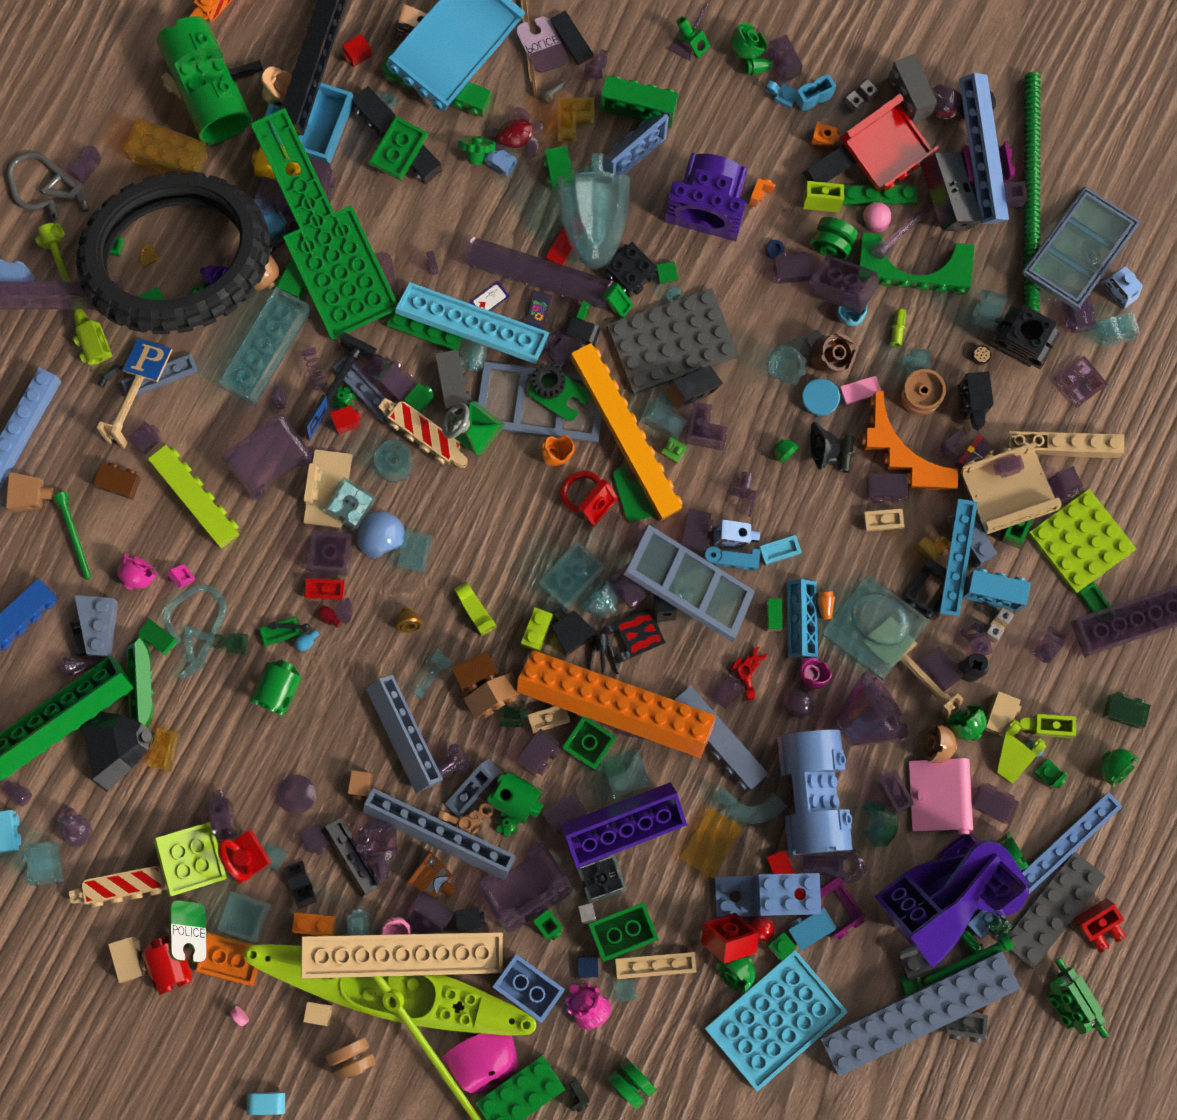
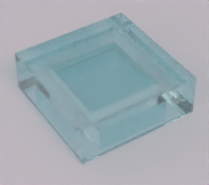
M634 979L615 982L617 1002L637 1000Z

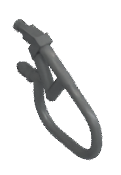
M26 152L16 156L10 162L7 168V179L12 197L20 207L27 210H38L47 207L52 220L55 221L54 217L58 220L59 217L57 206L52 199L30 204L24 202L19 197L13 176L14 169L21 161L35 158L42 161L55 173L40 189L43 194L72 201L78 199L83 212L90 210L84 187L81 184H77L43 154ZM62 179L73 190L66 192L52 188Z

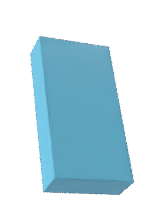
M796 535L759 546L765 565L802 553Z

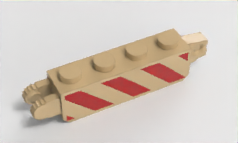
M385 398L378 408L387 416L388 422H390L388 425L391 428L404 432L406 439L419 443L420 449L426 453L431 452L434 454V458L442 465L444 463L447 465L453 463L460 469L467 467L468 459L460 452V442L458 440L446 438L439 426L404 401L396 404Z
M152 866L87 879L82 883L81 888L69 891V896L72 904L85 903L94 908L103 906V902L111 901V904L123 902V898L130 897L131 900L143 898L142 894L150 893V896L160 895L162 890H166V885L161 867Z

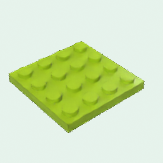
M1090 489L1028 533L1075 594L1136 550V547Z

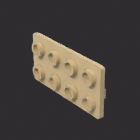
M324 450L314 451L313 464L309 463L304 502L306 503L305 524L342 528L343 521L329 513L327 508L343 482L349 483L352 454Z

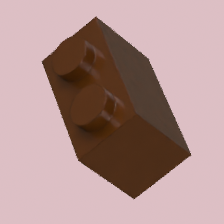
M108 462L107 465L101 463L93 485L97 489L133 500L141 481L137 472L128 468L125 471L118 469L119 466Z

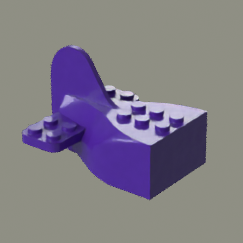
M972 833L962 835L941 852L942 859L927 862L908 870L874 896L896 929L932 968L956 945L977 909L1005 916L1017 912L1024 905L1029 895L1027 881L1010 853L1001 844L991 840L979 841Z

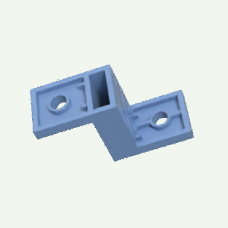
M820 873L715 877L716 917H722L735 912L740 917L821 914ZM798 888L805 891V897L802 900H797L794 896V892ZM732 891L740 893L741 899L739 902L731 901L730 893Z

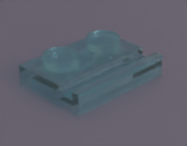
M405 530L397 567L425 573L433 535Z

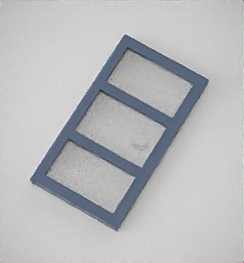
M484 361L478 403L505 424L501 429L502 431L547 437L553 436L555 438L567 435L576 441L599 442L602 415L591 395L585 406L577 398H570L568 400V407L579 412L574 421L568 422L529 396L528 388L531 385L532 373L536 368ZM564 372L567 377L587 389L578 373Z

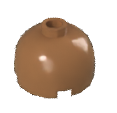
M271 255L269 262L265 266L266 271L261 282L254 286L256 291H261L265 288L269 291L276 285L275 280L279 276V267Z
M932 723L927 726L924 731L927 734L926 738L921 740L922 757L932 763H942L949 760L954 752H956L958 746L954 733L950 728L940 724Z

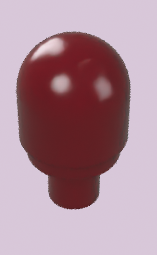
M322 606L317 610V617L323 623L332 624L336 628L342 624L336 618V612L328 606Z

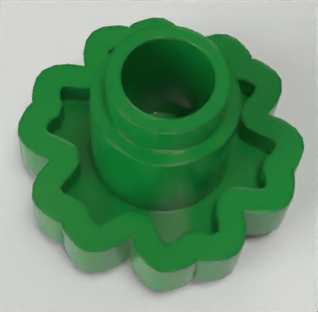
M466 136L459 138L458 148L467 151L468 163L482 165L485 153L495 151L496 142L480 136Z

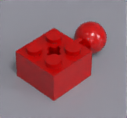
M735 912L703 922L701 943L725 964L757 953L758 941H768L773 936L775 928L773 922L768 917L758 916L749 925Z

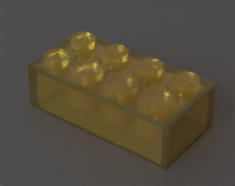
M139 118L136 119L122 150L129 160L165 173L181 172V175H187L188 172L200 173L209 153L206 142Z

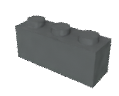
M458 350L435 354L446 411L448 412L457 403L468 405L472 401L470 391L465 390V385L468 384L466 373L462 374L461 367L465 366L463 355L459 356Z

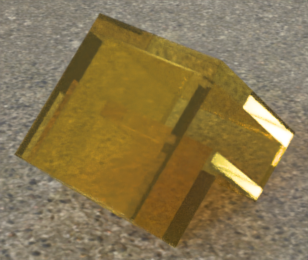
M925 536L914 549L925 560L930 558L936 561L950 546L951 542L942 536L934 543Z

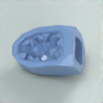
M495 150L494 152L485 153L484 162L499 174L508 176L514 169L517 159L504 150Z

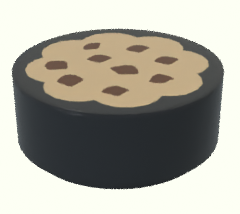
M983 345L977 346L972 352V360L977 365L987 364L992 356L990 349Z

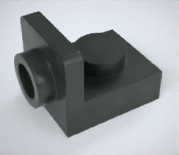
M576 1078L570 1082L572 1087L569 1088V1091L574 1099L579 1098L580 1101L570 1107L572 1112L575 1110L577 1112L582 1111L588 1107L587 1102L590 1101Z

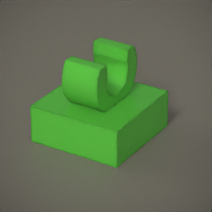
M671 437L661 455L678 464L687 446Z

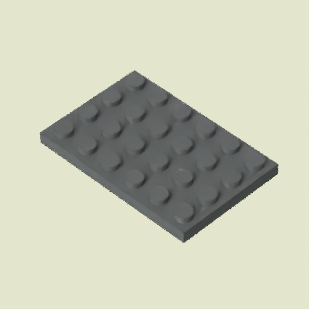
M712 288L607 325L633 395L668 383L676 377L679 379L687 372L693 373L701 366L703 368L710 365L713 367L739 357Z

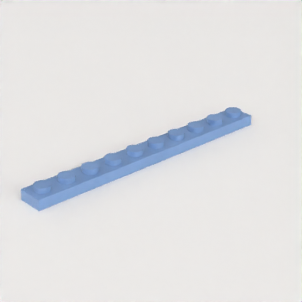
M1107 792L1041 853L1029 867L1022 871L1028 884L1029 894L1123 807L1110 792ZM980 910L968 922L967 926L979 939H982L1005 916Z

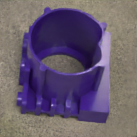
M691 153L683 182L675 181L672 183L665 222L736 242L746 201L740 199L747 176V168L722 156Z

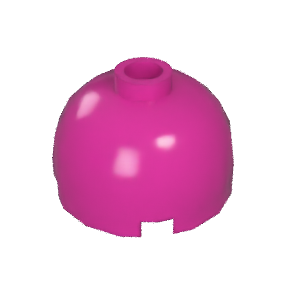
M124 554L117 567V574L123 582L122 585L130 590L148 587L154 581L158 572H153L152 569L154 567L141 558L135 556L132 559L129 558L130 554Z

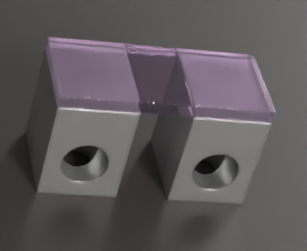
M866 78L845 95L843 102L855 113L864 103V100L856 92H859L869 101L876 95L878 89Z

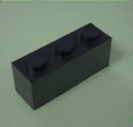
M711 365L705 368L701 366L693 373L687 372L680 379L677 377L672 379L664 393L676 410L713 394L723 382Z

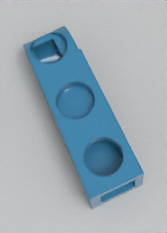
M710 547L705 552V560L718 567L758 571L761 549H753L752 554L720 551L717 547Z

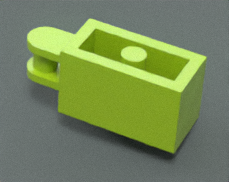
M1036 714L1032 718H1023L1018 721L1021 724L1020 730L1032 731L1031 736L1073 738L1076 736L1075 716Z

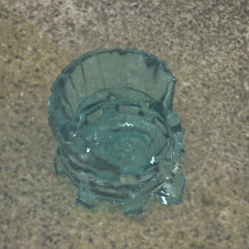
M782 345L771 351L767 358L766 369L769 375L777 377L780 381L797 385L800 382L799 378L806 374L805 363H807V359L800 354V350L792 346Z

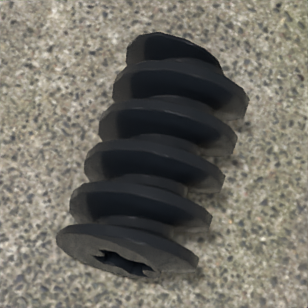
M981 653L971 654L960 662L958 674L967 682L977 681L987 674L990 665L989 661Z

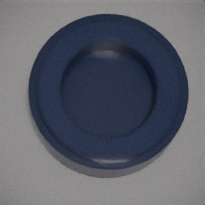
M779 240L770 241L766 246V255L773 260L781 258L785 250L783 243Z

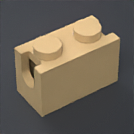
M1002 692L995 693L986 717L987 725L984 731L1004 738L1009 724L1015 716L1018 717L1022 706L1019 705L1021 700Z
M129 937L108 944L119 983L146 976L147 968L140 954L142 945L139 939Z

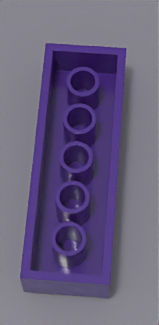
M669 782L560 825L576 868H579L687 826L678 794L672 783Z

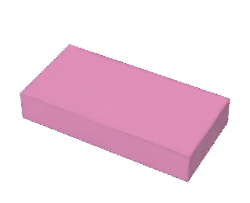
M873 376L840 386V391L845 405L869 399L875 391H881L877 377Z

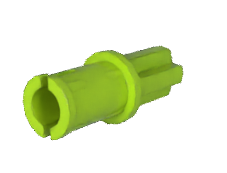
M896 309L894 323L891 325V346H902L903 332L906 330L904 326L906 310Z

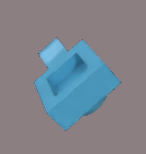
M771 80L765 90L767 93L776 96L775 102L788 109H791L798 90L784 83L780 88Z

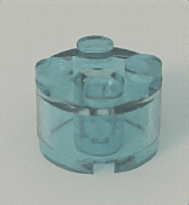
M982 289L971 323L996 332L1009 296L988 289Z
M385 441L374 454V464L382 479L389 482H400L410 477L414 467V460L410 449L401 441ZM396 458L397 461L395 462V464H392L391 462H393V459Z

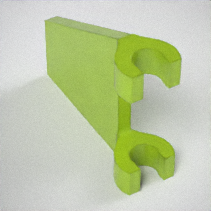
M1015 719L1011 721L1006 729L997 773L1012 784L1033 759L1046 748V742L1040 737L1034 742L1032 748H1029L1015 738L1014 735L1021 729V724Z

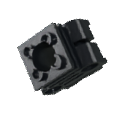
M1025 305L1021 309L1010 307L990 344L998 347L997 350L1001 353L1015 358L1028 367L1032 365L1040 370L1056 343L1060 332L1055 328L1057 322ZM1021 331L1031 334L1033 340L1023 337L1024 335L1021 334Z

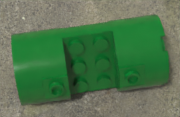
M199 16L179 19L176 21V25L169 29L166 26L161 30L156 39L157 45L176 83L200 140L205 142L207 146L223 144L225 140L231 139L243 132L250 125L252 117L237 84L231 78L223 60L222 51L209 23Z

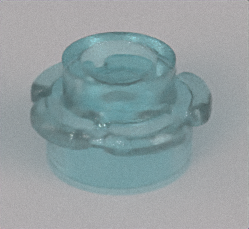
M391 92L383 94L381 100L390 109H395L398 105L397 96Z
M676 286L669 287L665 297L670 302L682 299V288H677Z

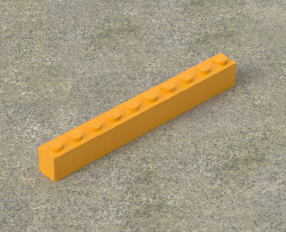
M592 343L572 352L570 359L661 522L681 511L682 500L679 495H675L672 489L674 487L669 478L666 479L662 464L657 462L654 457V449L651 445L648 446L645 441L646 435L644 431L636 425L637 419L633 412H629L625 397L620 396L617 382L609 376L610 370L606 363H602L598 348H594Z

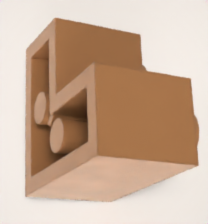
M511 672L487 681L465 697L464 700L474 719L481 716L485 719L494 713V709L502 708L506 705L505 703L510 705L518 700L517 696L521 693L517 692L518 682Z

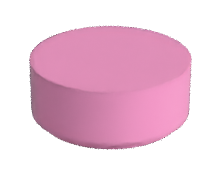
M235 1006L230 1011L231 1017L240 1026H244L249 1022L247 1014L240 1007Z

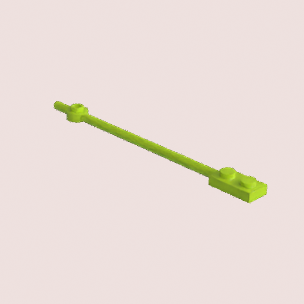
M374 976V981L384 993L382 999L384 1006L390 1011L397 1012L472 1120H482L403 1008L404 997L401 992L396 989H390L382 976Z

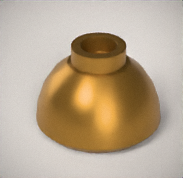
M410 607L403 608L396 620V629L404 633L414 632L423 625L421 617Z

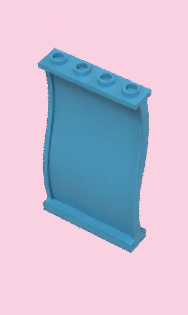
M439 0L392 56L388 58L386 65L392 73L398 74L405 84L415 88L421 97L427 98L432 102V105L437 110L445 112L465 85L497 50L515 26L518 25L526 12L511 0Z

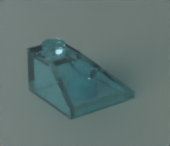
M638 749L601 762L614 799L651 786Z

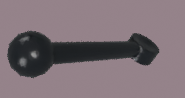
M271 622L269 624L271 630L276 628H294L307 631L310 628L307 623L303 625H288Z

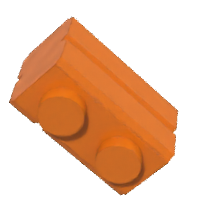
M295 913L292 933L335 936L337 917Z

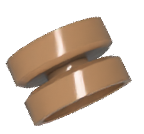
M930 369L914 371L908 376L900 391L901 402L907 411L914 415L925 416L931 414L943 401L946 394V385L943 378L935 371Z
M366 1037L325 1056L329 1066L342 1062L343 1066L335 1069L332 1073L336 1083L346 1078L355 1077L365 1072L367 1068L377 1064L373 1054L369 1053L362 1057L359 1055L370 1047Z

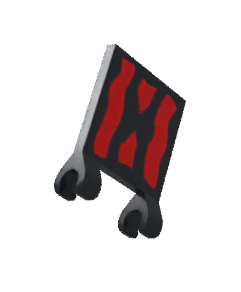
M650 608L607 625L603 629L604 634L607 635L618 631L627 651L616 656V661L619 664L666 643Z

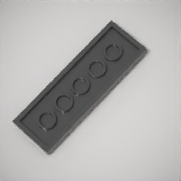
M1076 851L1071 854L1008 933L1014 946L1010 951L1030 968L1034 969L1106 876Z

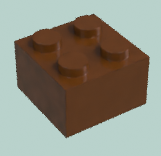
M487 651L452 667L463 693H468V695L487 681L499 677Z

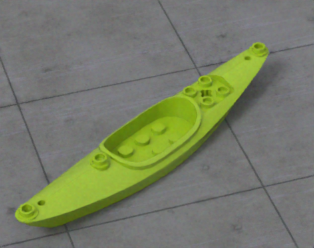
M251 945L244 952V958L247 963L281 981L341 1006L383 1019L404 1023L396 1011H390L384 1006L382 1001L384 993L373 977L301 978V946ZM446 975L382 976L390 989H396L401 992L404 997L403 1008L416 1026L496 1035H529L536 1029L534 1018L526 1012ZM461 1001L464 1010L456 1012L454 1004H458Z

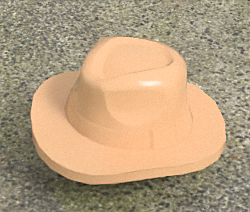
M277 67L267 68L261 75V82L264 84L262 89L263 99L268 104L272 103L282 106L292 75Z

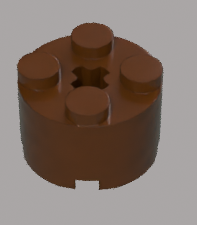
M844 334L825 336L814 344L811 362L823 373L841 372L853 365L856 359V350L853 348L852 340Z

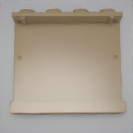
M1026 442L1019 445L1016 449L1011 450V448H1008L996 456L991 454L983 457L981 461H970L964 464L961 475L972 501L978 502L976 511L986 535L1060 509L1062 503L1059 497H1054L1034 451L1036 442L1031 444Z

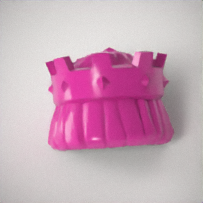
M584 982V987L579 988L577 984H570L569 991L573 994L570 998L567 997L565 999V1003L568 1004L566 1010L571 1016L575 1017L577 1026L586 1030L601 1026L610 1015L611 1007L609 1000L600 994L596 985L592 987L588 982Z

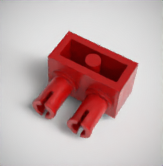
M1107 898L1073 919L1082 935L1088 940L1093 941L1099 953L1105 952L1104 947L1106 950L1110 948L1102 935L1108 930L1115 942L1122 941L1120 937L1126 938V934L1119 925L1124 919L1116 905Z

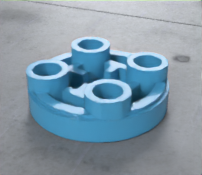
M822 378L814 379L805 386L801 401L804 408L810 414L820 418L835 411L840 401V393L833 382Z

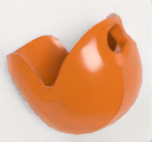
M562 435L560 438L547 437L541 444L542 458L549 466H559L566 463L574 453V443L567 435Z

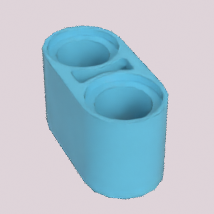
M285 1092L247 1094V1115L285 1114Z

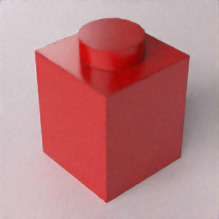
M362 34L343 44V57L347 63L351 62L354 67L372 57L371 48Z
M352 405L330 413L339 435L360 427L358 421L361 420L357 409L353 410Z

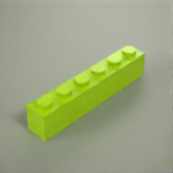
M167 445L163 446L148 458L149 461L222 549L240 535L237 532L239 527L233 519L228 521L224 516L227 512L221 505L216 506L213 500H215V497L210 491L207 490L205 492L201 488L204 485L197 476L192 477L189 473L192 469L185 461L183 463L179 461L180 455L175 448L170 449Z

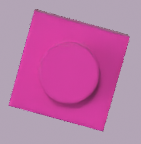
M185 564L171 569L167 574L178 589L191 584L195 580V577Z

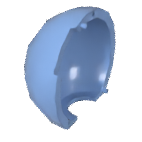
M376 511L365 516L357 527L356 533L359 548L372 559L402 547L406 537L401 521L391 513Z

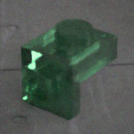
M520 700V708H500V727H523V719H527L528 708H524V700Z

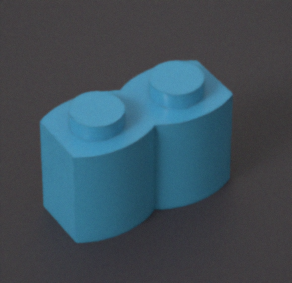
M824 75L819 77L814 83H808L800 87L795 100L801 111L810 110L817 103H823L831 99L834 95L836 84L830 75Z

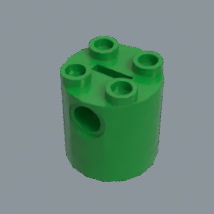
M284 660L271 663L266 662L249 702L284 717L302 677L293 664Z
M509 771L501 774L496 783L499 787L492 791L487 799L490 806L522 824L526 823L530 815L537 818L544 804L538 801L543 790ZM505 789L511 792V797L505 795Z

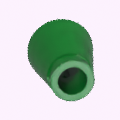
M766 58L745 60V73L753 76L772 70V60Z

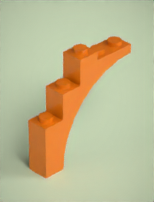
M875 391L873 396H870V407L873 408V415H870L869 426H872V428H867L861 436V444L864 445V450L887 451V453H884L883 461L884 464H887L888 470H909L906 473V484H909V489L955 491L958 488V469L930 463L906 447L896 435L889 422L884 404V391Z

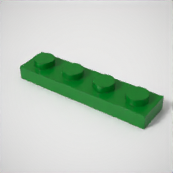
M873 185L844 186L843 206H867L873 202H882L885 205H916L918 202L917 185H894L889 190L882 189L880 192Z
M395 312L391 313L387 323V328L450 351L458 350L463 339L460 336L404 317Z

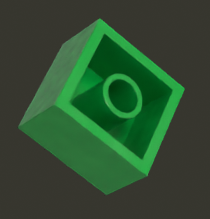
M583 716L562 747V750L595 772L617 737L591 719Z

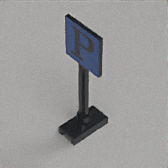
M343 332L340 341L341 346L350 350L348 358L326 395L321 396L304 424L306 440H311L328 412V403L335 396L354 362L359 359L360 355L374 362L378 356L376 354L377 348Z

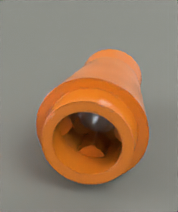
M818 592L816 599L821 619H833L835 602L833 592Z

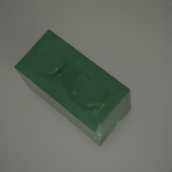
M1115 692V694L1113 693L1108 696L1102 718L1137 729L1145 728L1151 705L1146 704V701L1140 698H1134V700L1126 698L1127 695L1120 692Z

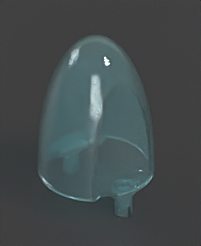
M597 153L591 154L592 165L590 167L589 165L583 166L584 172L559 177L557 179V189L562 223L574 254L585 266L591 269H599L611 261L621 243L629 209L630 177L620 173L612 174L603 171V154L599 153L597 156Z

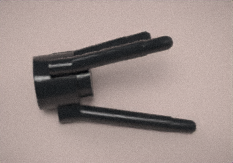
M607 634L594 635L593 641L590 642L591 650L588 670H592L596 649V652H600L602 675H605L604 652L609 650L615 672L619 674L612 641L609 640Z

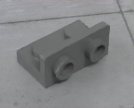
M911 946L905 947L899 952V961L908 981L946 967L942 959L932 968Z

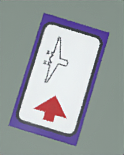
M497 281L472 299L470 303L491 311L510 296Z

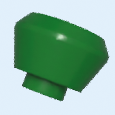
M780 439L774 445V454L779 463L787 461L798 450L797 443L788 439L785 441Z

